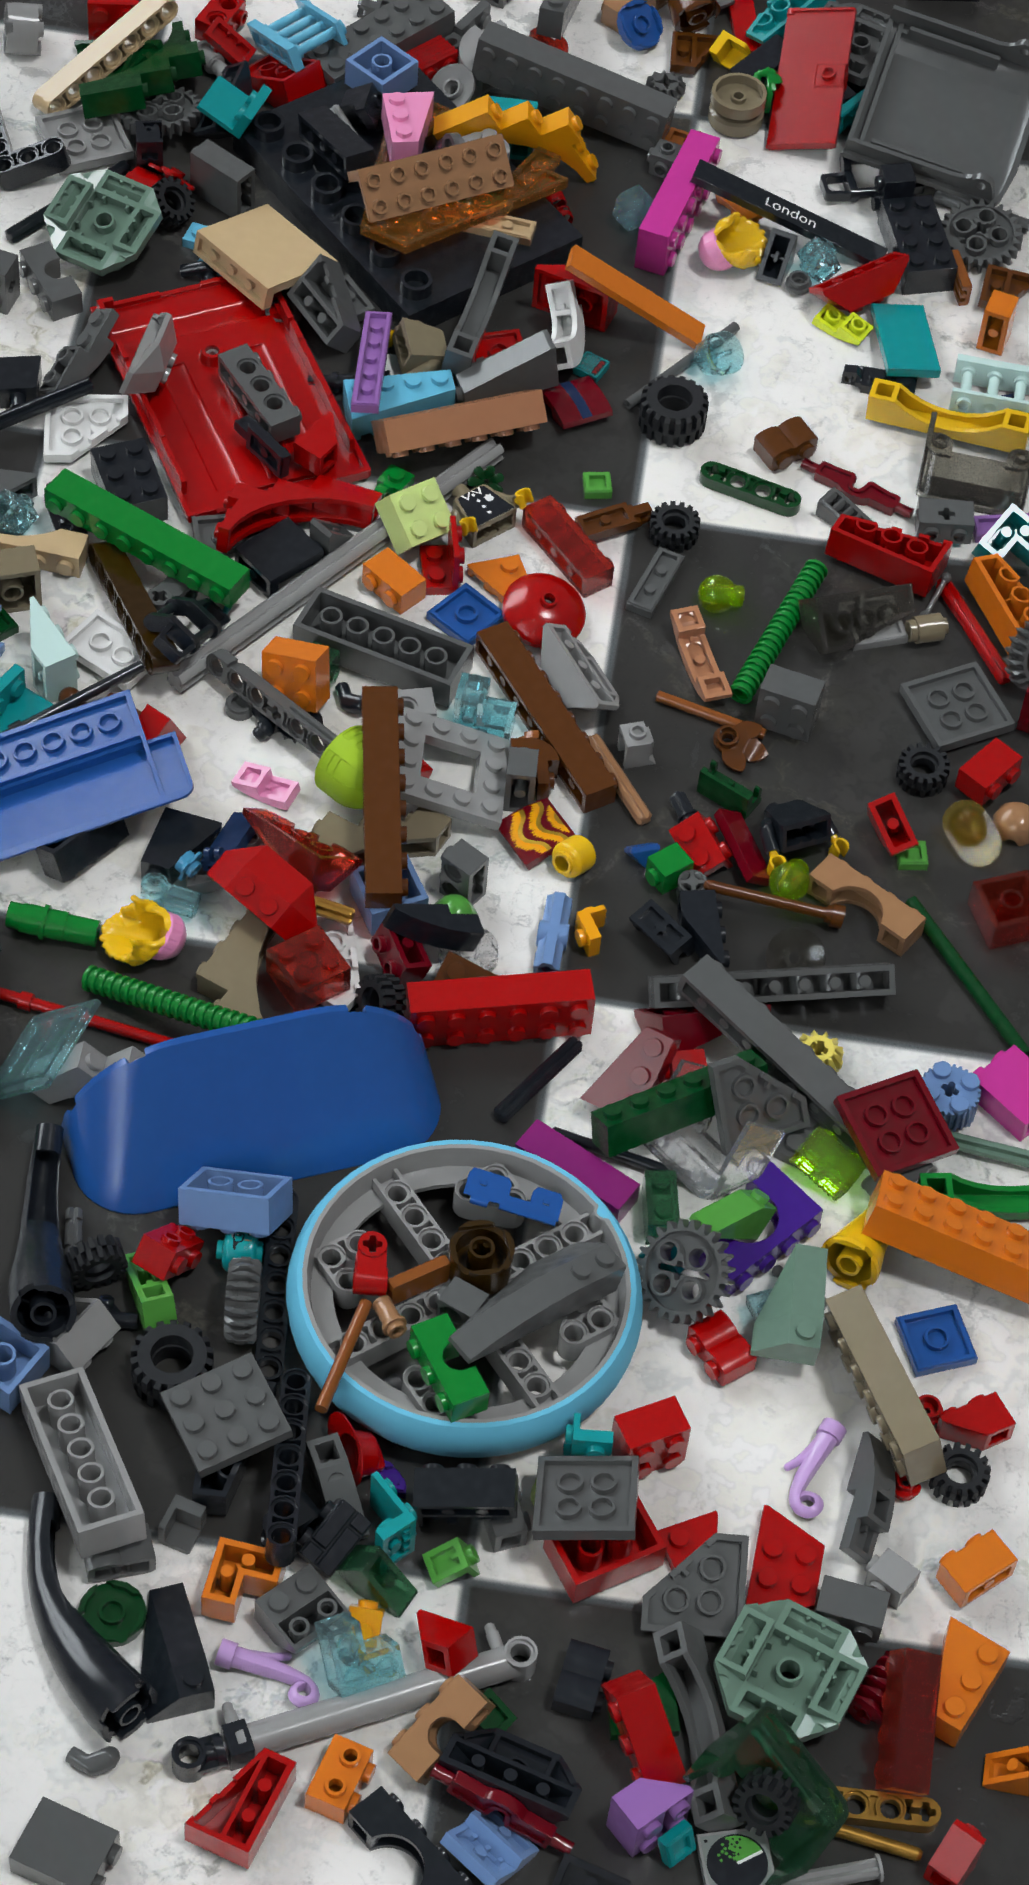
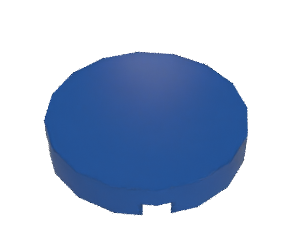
M632 0L625 4L617 16L618 32L622 40L629 47L638 51L647 50L658 44L660 35L663 32L662 19L657 9L646 4L647 1Z

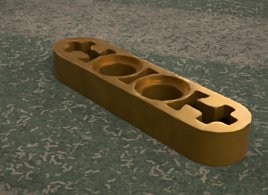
M823 1784L811 1787L807 1791L804 1801L806 1813L835 1822L915 1833H930L934 1831L942 1814L939 1804L928 1797ZM817 1796L823 1797V1802L826 1803L824 1809L817 1808V1803L815 1802ZM836 1798H841L838 1807L839 1812L834 1811ZM851 1799L859 1800L864 1805L865 1810L861 1814H852L847 1810L845 1803ZM886 1803L893 1804L898 1808L899 1816L894 1819L886 1818L881 1813L880 1807ZM906 1806L910 1807L908 1813L910 1817L908 1820L904 1819L907 1810ZM921 1809H926L927 1814L930 1816L926 1822L922 1821V1816L919 1814Z

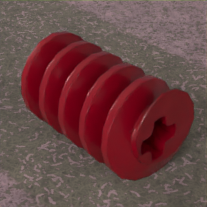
M885 1651L884 1656L880 1657L876 1665L869 1669L868 1675L865 1676L848 1709V1713L862 1724L868 1725L870 1721L881 1724L884 1721L883 1713L890 1714L892 1712L891 1704L897 1705L900 1703L901 1698L899 1694L906 1695L909 1691L908 1685L916 1684L917 1678L910 1666L898 1654L892 1651Z

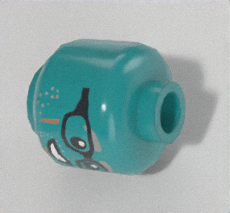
M237 1232L226 1234L224 1240H218L216 1259L222 1260V1267L227 1272L232 1258H241V1256L251 1257V1259H259L262 1263L264 1241H259V1238L251 1236L250 1233Z

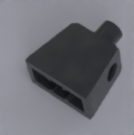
M41 355L0 357V408L11 409L39 397L42 381Z

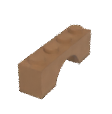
M830 853L809 874L806 893L825 906H832L833 903L853 904L868 910L875 917L879 926L877 941L901 957L922 936L926 917L921 915L917 909L911 908L899 900L893 893L887 892L874 883L868 876L856 871L846 861Z

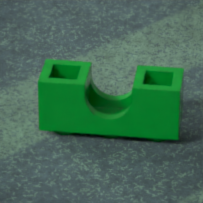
M445 1313L412 1325L410 1337L406 1344L413 1360L417 1359L421 1366L420 1370L424 1383L427 1386L431 1385L435 1392V1402L441 1413L445 1412L452 1423L487 1410L490 1391L476 1366L464 1370H455L445 1363L450 1359L459 1357V1352L448 1341L449 1337L456 1331V1328L449 1315Z

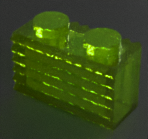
M820 1126L807 1136L789 1159L790 1163H793L795 1167L799 1168V1171L808 1176L810 1180H813V1183L817 1184L818 1188L826 1192L834 1201H837L846 1194L866 1169V1166L861 1163L860 1157L855 1152L846 1150L837 1142V1137L834 1133L827 1129H822Z

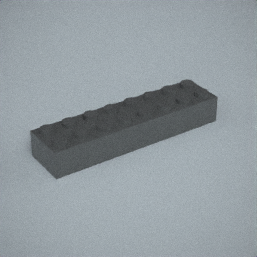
M489 21L478 39L471 71L477 80L522 99L538 101L539 106L553 112L569 106L574 115L580 117L582 124L646 151H649L651 147H655L660 138L665 139L670 130L678 101L677 98L493 21Z

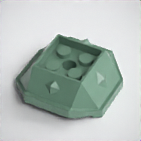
M108 169L91 171L84 174H69L43 214L53 248L60 259L100 276H104L112 271H119L125 265L137 260L163 219L153 188Z
M790 1599L771 1601L759 1605L758 1603L744 1605L713 1664L728 1716L763 1734H771L795 1744L803 1743L839 1728L869 1669L851 1630ZM790 1672L796 1678L787 1679L781 1673Z

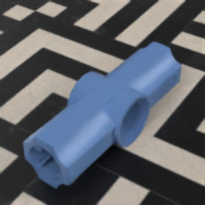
M555 891L553 894L547 895L543 920H540L538 927L537 951L535 953L533 973L560 971L563 951H566L570 929L568 922L572 910V898H569L566 893Z

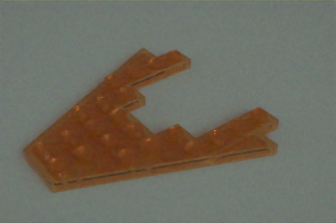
M434 102L433 118L428 127L427 137L433 132L434 117L449 111L448 107ZM383 135L376 165L390 162L385 135ZM538 146L512 172L514 185L511 187L373 223L368 221L365 209L360 225V234L407 254L495 217L505 216L512 210L564 190L568 187L569 178L553 172L560 165L561 156Z

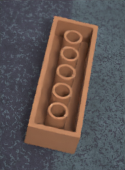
M534 389L373 420L371 424L377 454H386V458H398L408 456V450L411 449L413 453H422L435 450L436 444L439 447H453L462 445L461 439H464L465 442H477L487 440V434H490L491 437H502L514 434L513 429H516L517 432L540 429V423L548 421L542 389Z

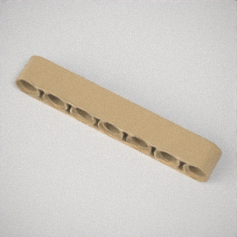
M141 0L37 89L32 98L35 108L44 114L70 109L81 99L79 84L106 78V76L126 61L131 54L141 48L147 40H150L176 17L178 4L174 0Z

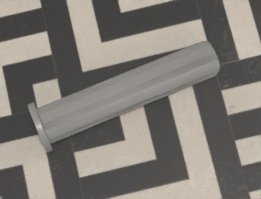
M877 1853L871 1859L781 1874L777 1877V1885H847L878 1879L879 1882H884V1870L880 1855Z

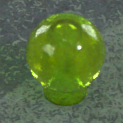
M715 574L708 576L701 582L698 588V600L701 606L708 612L723 613L731 607L741 608L745 596L744 586L734 584L728 577Z
M791 859L779 864L772 870L769 876V888L773 895L799 901L809 890V867L801 859Z

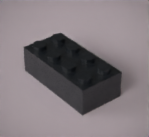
M932 195L881 199L877 223L885 246L888 248L887 252L888 254L893 251L909 254L910 258L899 281L902 295L953 291L958 266Z

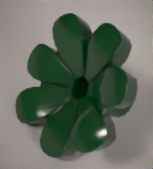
M488 465L486 470H483L481 466L474 468L473 471L476 476L468 479L469 486H475L476 488L486 484L493 490L503 492V488L498 483L504 481V476L502 473L495 474L494 466Z

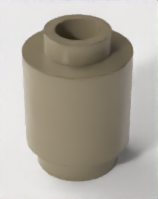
M938 612L913 616L911 620H906L905 629L908 634V642L922 644L944 640L945 634L949 632L947 618Z

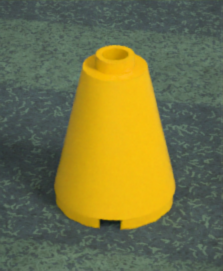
M867 1209L827 1239L821 1247L828 1249L827 1269L834 1276L832 1280L837 1285L846 1289H851L861 1284L865 1290L867 1286L873 1285L879 1277L887 1250V1244L861 1234Z

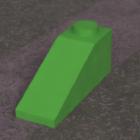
M756 1188L753 1190L739 1189L693 1213L689 1220H698L701 1222V1225H711V1232H720L722 1234L721 1239L757 1240L777 1208L768 1202L770 1197L763 1191Z
M135 1252L125 1254L128 1261V1268H125V1274L143 1328L151 1326L154 1329L156 1328V1322L163 1321L164 1324H170V1320H177L174 1295L167 1280L162 1281L131 1262Z

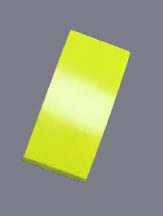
M827 303L812 321L813 325L825 333L855 345H859L874 328L856 313L852 312L847 316L830 303Z

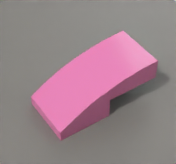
M246 761L231 781L232 786L248 796L286 811L301 790L299 782L273 776L270 767Z

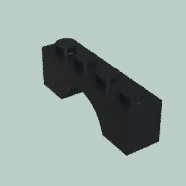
M380 1786L349 1811L348 1826L370 1851L380 1848H395L409 1854L418 1863L423 1875L420 1885H473L470 1878L463 1871L457 1872L449 1863L450 1858L447 1852L438 1844L434 1846L426 1837L427 1832L424 1826L415 1818L411 1820L403 1811L404 1805L394 1793L388 1794Z

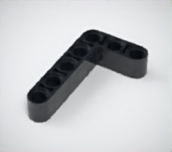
M0 110V187L3 190H14L63 172L70 166V156L64 142L59 137H51L13 151Z

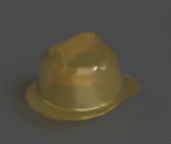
M960 800L946 809L943 816V830L961 859L974 867H984L992 864L999 857L1002 850V838L986 810L980 804L971 800Z

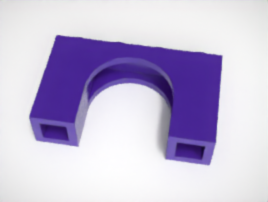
M768 1161L747 1178L745 1190L756 1188L770 1197L768 1202L777 1208L770 1219L775 1231L768 1238L754 1243L721 1238L718 1241L728 1242L729 1246L724 1253L734 1255V1258L727 1262L728 1266L736 1268V1271L728 1273L727 1277L732 1279L735 1284L725 1286V1290L729 1292L730 1296L737 1290H745L752 1283L756 1275L760 1272H768L775 1265L779 1257L783 1254L786 1256L791 1254L796 1243L799 1244L806 1236L808 1238L813 1237L821 1228L820 1222L823 1209L771 1161ZM704 1252L700 1255L699 1263L701 1267L704 1265L706 1261V1255Z

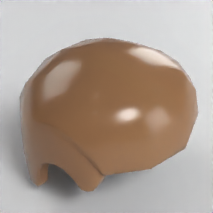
M1009 802L1001 805L993 815V828L1002 841L1005 842L1010 839L1015 841L1018 846L1029 844V805L1022 802Z

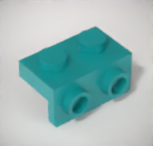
M574 1413L573 1424H566L562 1456H611L614 1432L580 1429L581 1413Z

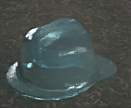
M729 331L711 333L696 345L694 349L695 358L690 363L697 364L700 371L705 375L722 376L735 373L743 365V348L736 336Z

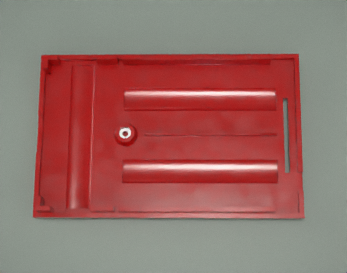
M222 276L203 280L198 284L164 292L156 291L114 301L112 296L96 300L97 306L90 307L91 314L95 309L113 308L119 314L108 338L114 343L109 354L122 381L125 379L152 315L155 313L159 315L165 312L172 315L177 339L173 353L177 354V357L166 383L160 382L155 392L129 394L189 523H191V516L226 514V508L223 507L225 495L228 491L231 492L238 482L262 490L266 489L265 491H267L279 479L246 448V440L234 429L235 420L245 417L248 413L218 374V354L246 343L253 352L259 354L263 366L266 370H270L273 373L275 382L280 388L285 389L293 406L296 405L300 409L302 414L300 434H304L316 419L322 418L328 411L334 414L338 442L337 462L323 475L347 483L367 479L371 476V468L281 291L274 294L273 300H278V302L274 303V306L270 308V315L267 316L265 315V310L258 307ZM274 318L282 319L283 322H276ZM308 375L312 376L313 382H308ZM298 435L278 442L291 454L289 475L280 479L307 487L310 483L313 484L318 476L294 462L293 443Z

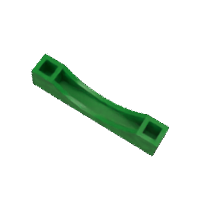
M953 1173L919 1174L918 1184L932 1187L941 1194L960 1199L979 1210L989 1211L1003 1220H1029V1185H987L963 1179Z

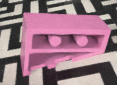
M434 92L382 93L381 120L390 162L422 153L424 140L428 134V127L433 118Z

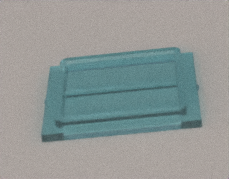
M98 999L33 1016L0 1067V1100L50 1088L101 1002Z

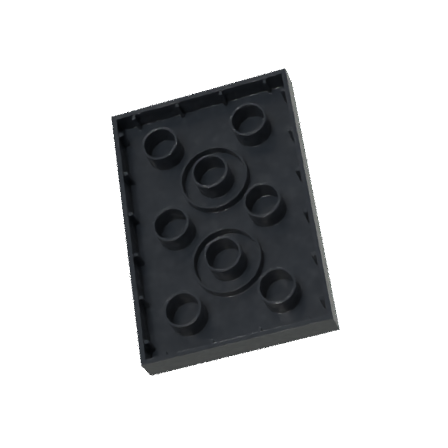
M418 67L417 86L408 92H434L433 118L429 124L428 134L425 137L422 153L442 149L441 144L433 135L434 117L457 106ZM345 79L272 110L262 111L253 118L239 139L233 135V150L245 163L255 168V174L322 247L338 260L340 266L381 311L392 313V322L395 326H398L402 317L411 320H419L426 325L434 327L463 313L491 238L428 224V215L431 208L370 223L367 218L359 182L349 183V181H346L308 143L299 137L298 113L325 105L328 108H332L335 104L341 106L346 90L351 89V87L345 84ZM364 124L353 126L356 133L374 148L377 156L376 165L390 162L383 129L378 131L375 128L367 130ZM510 161L514 185L496 190V192L504 193V200L499 214L535 221L537 226L530 246L518 244L500 296L533 282L537 264L566 265L570 249L574 245L582 248L583 236Z

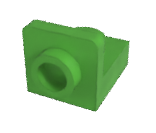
M455 1537L422 1554L432 1583L438 1588L466 1573L473 1577L480 1575L477 1566L480 1558L475 1547L472 1544L468 1545L459 1537Z

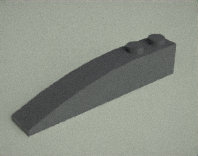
M576 1242L528 1265L449 1337L448 1341L468 1364L615 1292L627 1266L606 1243Z

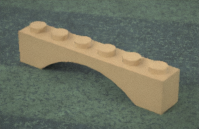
M65 529L37 535L16 536L0 533V550L34 545L40 570L80 578L88 558L89 534Z

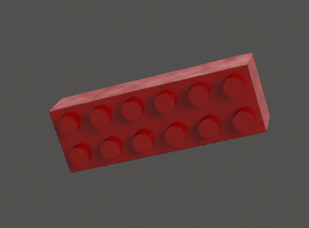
M590 969L406 982L407 1000H405V1005L407 1006L404 1017L411 1021L415 1031L421 1034L425 1048L443 1045L459 1046L469 1043L488 1044L495 1041L508 1040L517 1042L523 1039H550L560 1036L580 1037L591 1034L596 998Z

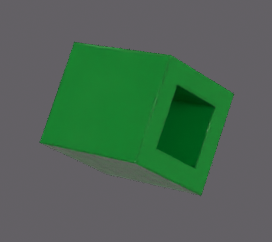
M675 842L647 857L645 877L648 883L653 887L655 886L663 895L678 887V877L686 870H693L694 861Z

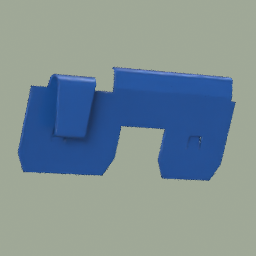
M475 1167L469 1172L463 1194L470 1195L469 1203L487 1208L488 1203L493 1202L499 1204L498 1210L554 1227L555 1223L559 1221L563 1198L560 1193L537 1187L532 1192L529 1202L509 1196L512 1187L510 1178Z

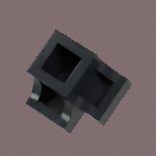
M373 82L346 90L340 108L352 126L364 124L367 130L375 128L377 131L383 129L381 120L382 93L376 89Z

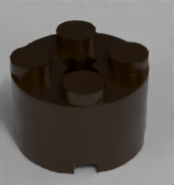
M472 1220L461 1225L458 1231L452 1235L449 1242L447 1258L450 1261V1281L456 1276L489 1295L501 1291L507 1285L512 1272L515 1245L510 1233L505 1229L502 1231L495 1227V1223L489 1220Z

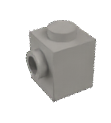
M887 1548L880 1557L876 1554L865 1567V1571L868 1574L864 1586L890 1592L888 1604L897 1610L916 1587L921 1571L890 1548Z

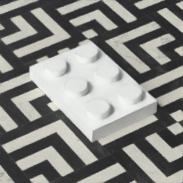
M98 609L65 637L68 644L72 643L78 652L79 659L76 661L103 678L139 660L141 661L123 625ZM145 669V671L116 686L123 691L130 690L148 672Z

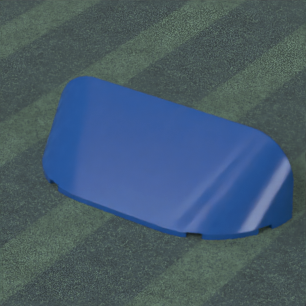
M333 1005L195 1033L148 1046L144 1049L146 1056L130 1063L126 1058H122L105 1068L85 1084L74 1097L76 1103L74 1108L66 1110L62 1127L64 1128L63 1140L73 1176L81 1191L102 1208L116 1213L137 1215L178 1207V1188L203 1166L292 1177V1181L360 1166L383 1154L403 1147L425 1143L437 1127L441 1103L423 1038L420 1033L418 1034L415 1031L411 1021L400 1014L379 1007L366 1005L362 1012H349L346 1005Z

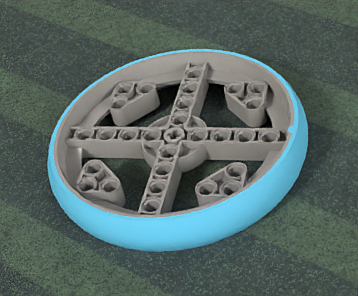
M442 1140L403 1147L383 1154L349 1173L324 1196L304 1223L293 1249L286 1281V1306L290 1329L297 1350L307 1370L322 1390L346 1332L342 1333L334 1303L342 1309H352L358 1306L363 1296L352 1294V1289H344V1287L352 1288L353 1273L357 1253L354 1250H357L360 1236L366 1233V1231L358 1229L371 1216L380 1210L420 1265L446 1254L448 1257L450 1240L415 1193L455 1187L452 1208L459 1217L469 1220H489L494 1222L496 1226L512 1229L522 1225L525 1218L498 1210L499 1204L489 1202L487 1208L469 1203L470 1198H465L470 1197V1195L463 1194L468 1174L474 1167L510 1178L512 1187L509 1196L530 1202L532 1192L537 1187L562 1195L563 1204L559 1221L556 1222L560 1226L515 1247L512 1272L508 1283L528 1265L547 1256L544 1254L551 1255L576 1242L606 1243L627 1267L615 1292L562 1317L557 1341V1352L561 1358L575 1362L555 1382L551 1381L520 1338L485 1356L516 1401L488 1407L485 1411L451 1423L445 1412L436 1413L429 1411L430 1409L439 1411L435 1402V1392L432 1386H427L423 1381L420 1365L415 1364L405 1369L401 1391L392 1387L368 1369V1366L406 1348V1342L409 1340L412 1325L436 1317L437 1310L433 1309L437 1308L438 1305L435 1302L436 1295L444 1284L447 1286L450 1284L451 1281L449 1279V1281L417 1294L416 1297L396 1306L400 1316H404L407 1321L414 1323H407V1330L401 1337L392 1339L384 1335L382 1331L383 1325L378 1316L364 1323L354 1347L358 1352H352L332 1399V1402L352 1420L393 1443L429 1454L458 1458L501 1456L528 1450L564 1434L566 1424H573L574 1413H581V1422L584 1421L604 1403L617 1387L627 1370L637 1347L643 1313L642 1285L636 1258L617 1219L599 1197L572 1174L535 1154L511 1146L476 1140ZM497 1293L489 1295L488 1301L491 1300ZM384 1335L386 1336V1338H380L377 1336ZM513 1367H520V1368H522V1369H521V1370H518V1369H515V1368H513ZM418 1384L422 1387H413L411 1385ZM531 1391H537L541 1394H533Z

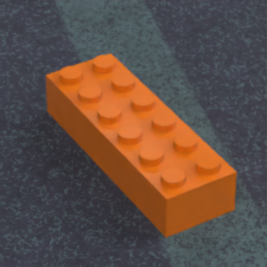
M884 1169L870 1197L861 1234L1029 1304V1230L1017 1223H1010L998 1218L989 1211H982L972 1207L960 1199L941 1194L932 1187L920 1185L906 1179L901 1174L892 1173Z

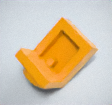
M604 905L586 907L576 914L575 939L578 946L584 948L588 957L598 955L600 952L602 936L598 928L605 925L607 910Z
M358 1599V1604L352 1603L349 1606L351 1617L347 1619L343 1643L344 1648L378 1652L382 1621L385 1614V1609L378 1608L379 1602Z

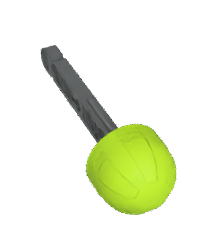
M219 649L207 656V668L214 677L223 684L227 683L232 691L320 758L315 770V783L319 789L345 807L363 809V731L361 725L350 727L337 736L248 666L238 663V659L227 650Z

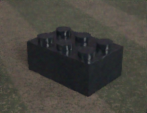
M144 437L90 449L91 472L97 486L161 521L168 520V496Z

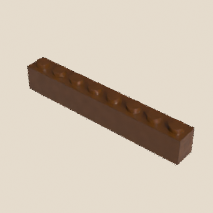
M508 621L478 631L476 634L475 651L528 731L539 730V739L547 742L556 750L559 756L558 776L582 812L585 814L615 802L616 789H618L616 776L612 772L609 773L604 765L601 754L595 752L591 746L587 733L580 730L576 724L574 714L564 706L560 693L557 690H553L549 684L547 674L544 670H540L535 663L533 653L530 650H526L522 644L518 631L513 630Z
M362 686L365 908H391L393 903L402 904V897H408V878H402V870H407L408 857L407 852H402L401 844H407V826H401V818H406V800H400V792H405L406 789L405 774H400V766H405V748H399V741H404V723H398V716L404 715V699L398 698V686Z

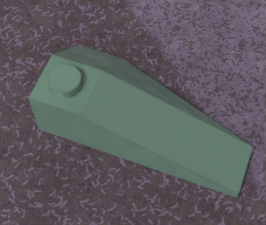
M796 1243L753 1325L750 1355L811 1366L815 1365L821 1347L828 1249Z

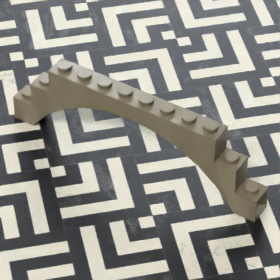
M418 807L415 812H409L405 821L401 820V826H407V844H401L402 852H407L409 858L436 856L451 837L452 818L422 807ZM329 811L322 820L316 821L309 837L299 842L292 858L285 861L314 884V892L330 881L350 873L351 868L364 865L363 818L359 825H356ZM247 909L244 917L234 922L227 938L217 943L210 959L207 962L203 961L196 971L197 992L214 1000V1005H220L223 1008H230L232 1011H239L240 1014L246 1013L248 1016L251 1015L257 1019H263L260 1013L257 993L258 975L267 947L276 932Z

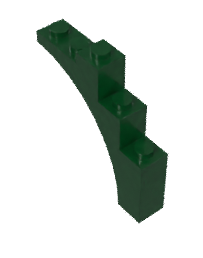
M182 21L172 22V32L168 41L149 59L116 75L79 84L85 119L146 109L145 99L150 98L149 96L175 92L173 82H178L179 79L203 76L201 66L206 65L204 50H198L197 41L191 42L189 29L184 30Z

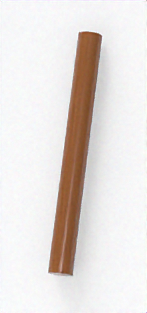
M660 690L656 696V702L720 725L736 726L743 721ZM762 727L761 733L757 738L763 740L767 729Z
M360 1299L316 1402L315 1410L320 1413H327L372 1307V1303L367 1299Z

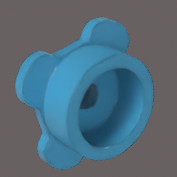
M189 850L177 861L174 868L181 874L178 878L180 881H183L187 876L192 878L199 872L202 867L200 858L203 855L200 851L194 854Z

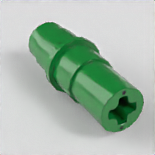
M11 901L6 914L5 927L18 930L21 933L38 936L39 940L49 938L95 947L100 933L101 921L52 909V906L48 904L43 907Z

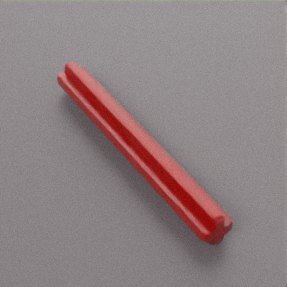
M941 578L937 581L936 589L942 581ZM952 581L946 583L940 595L1000 685L1011 682L1008 679L1010 675L1004 670L1007 666L959 591Z

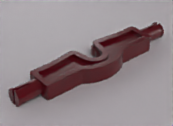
M806 457L801 463V469L815 474V481L830 488L835 487L854 504L868 505L889 516H892L894 512L909 520L913 516L914 508L900 503V496L887 491L874 482H868L860 489L855 488L854 484L857 477L853 472L836 467L826 461L817 464Z
M437 1762L434 1765L429 1776L447 1785L446 1791L462 1800L483 1815H488L494 1810L502 1812L505 1815L503 1821L507 1829L543 1848L550 1845L564 1854L565 1852H571L575 1842L556 1833L558 1828L555 1825L529 1811L515 1797L499 1789L488 1787L460 1770L454 1774Z

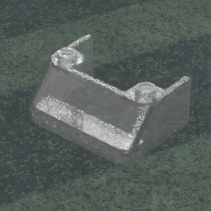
M681 1059L670 1080L703 1068L705 1065ZM712 1116L643 1145L698 1198L712 1201L758 1179L763 1174L786 1133L781 1129L747 1121L731 1151L726 1154L721 1150V1146L706 1132L712 1122Z

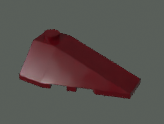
M764 1003L771 1011V1004ZM694 1006L690 1007V1011L684 1008L655 1009L650 1007L634 1009V1016L641 1032L646 1027H656L681 1039L682 1041L677 1051L695 1049L723 1035Z

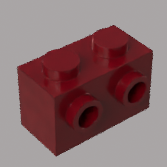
M382 923L370 940L372 949L377 954L382 966L383 974H394L395 977L401 980L399 984H403L404 988H406V982L423 981L432 967L422 943L403 937L385 928Z

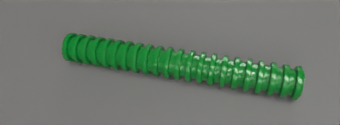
M810 559L805 562L801 572L791 585L787 595L740 669L736 679L730 686L733 693L732 699L736 702L748 704L752 701L753 696H755L766 676L770 664L775 663L785 643L792 635L803 613L807 610L824 578L828 575V569L821 561Z
M90 965L82 976V989L86 992L91 991L92 994H99L111 1000L116 999L117 1002H124L136 1008L141 1007L142 1010H149L161 1016L166 1015L167 1018H174L176 1021H183L186 1024L191 1023L192 1026H199L205 1030H214L261 1019L251 1015L248 1016L246 1013L240 1014L239 1011H232L230 1008H223L211 1002L206 1003L205 1000H198L186 994L181 995L180 992H173L161 986L156 987L154 984H148L136 978L131 979V977L123 976L120 973H114L110 970L106 971V969L98 968L95 965Z

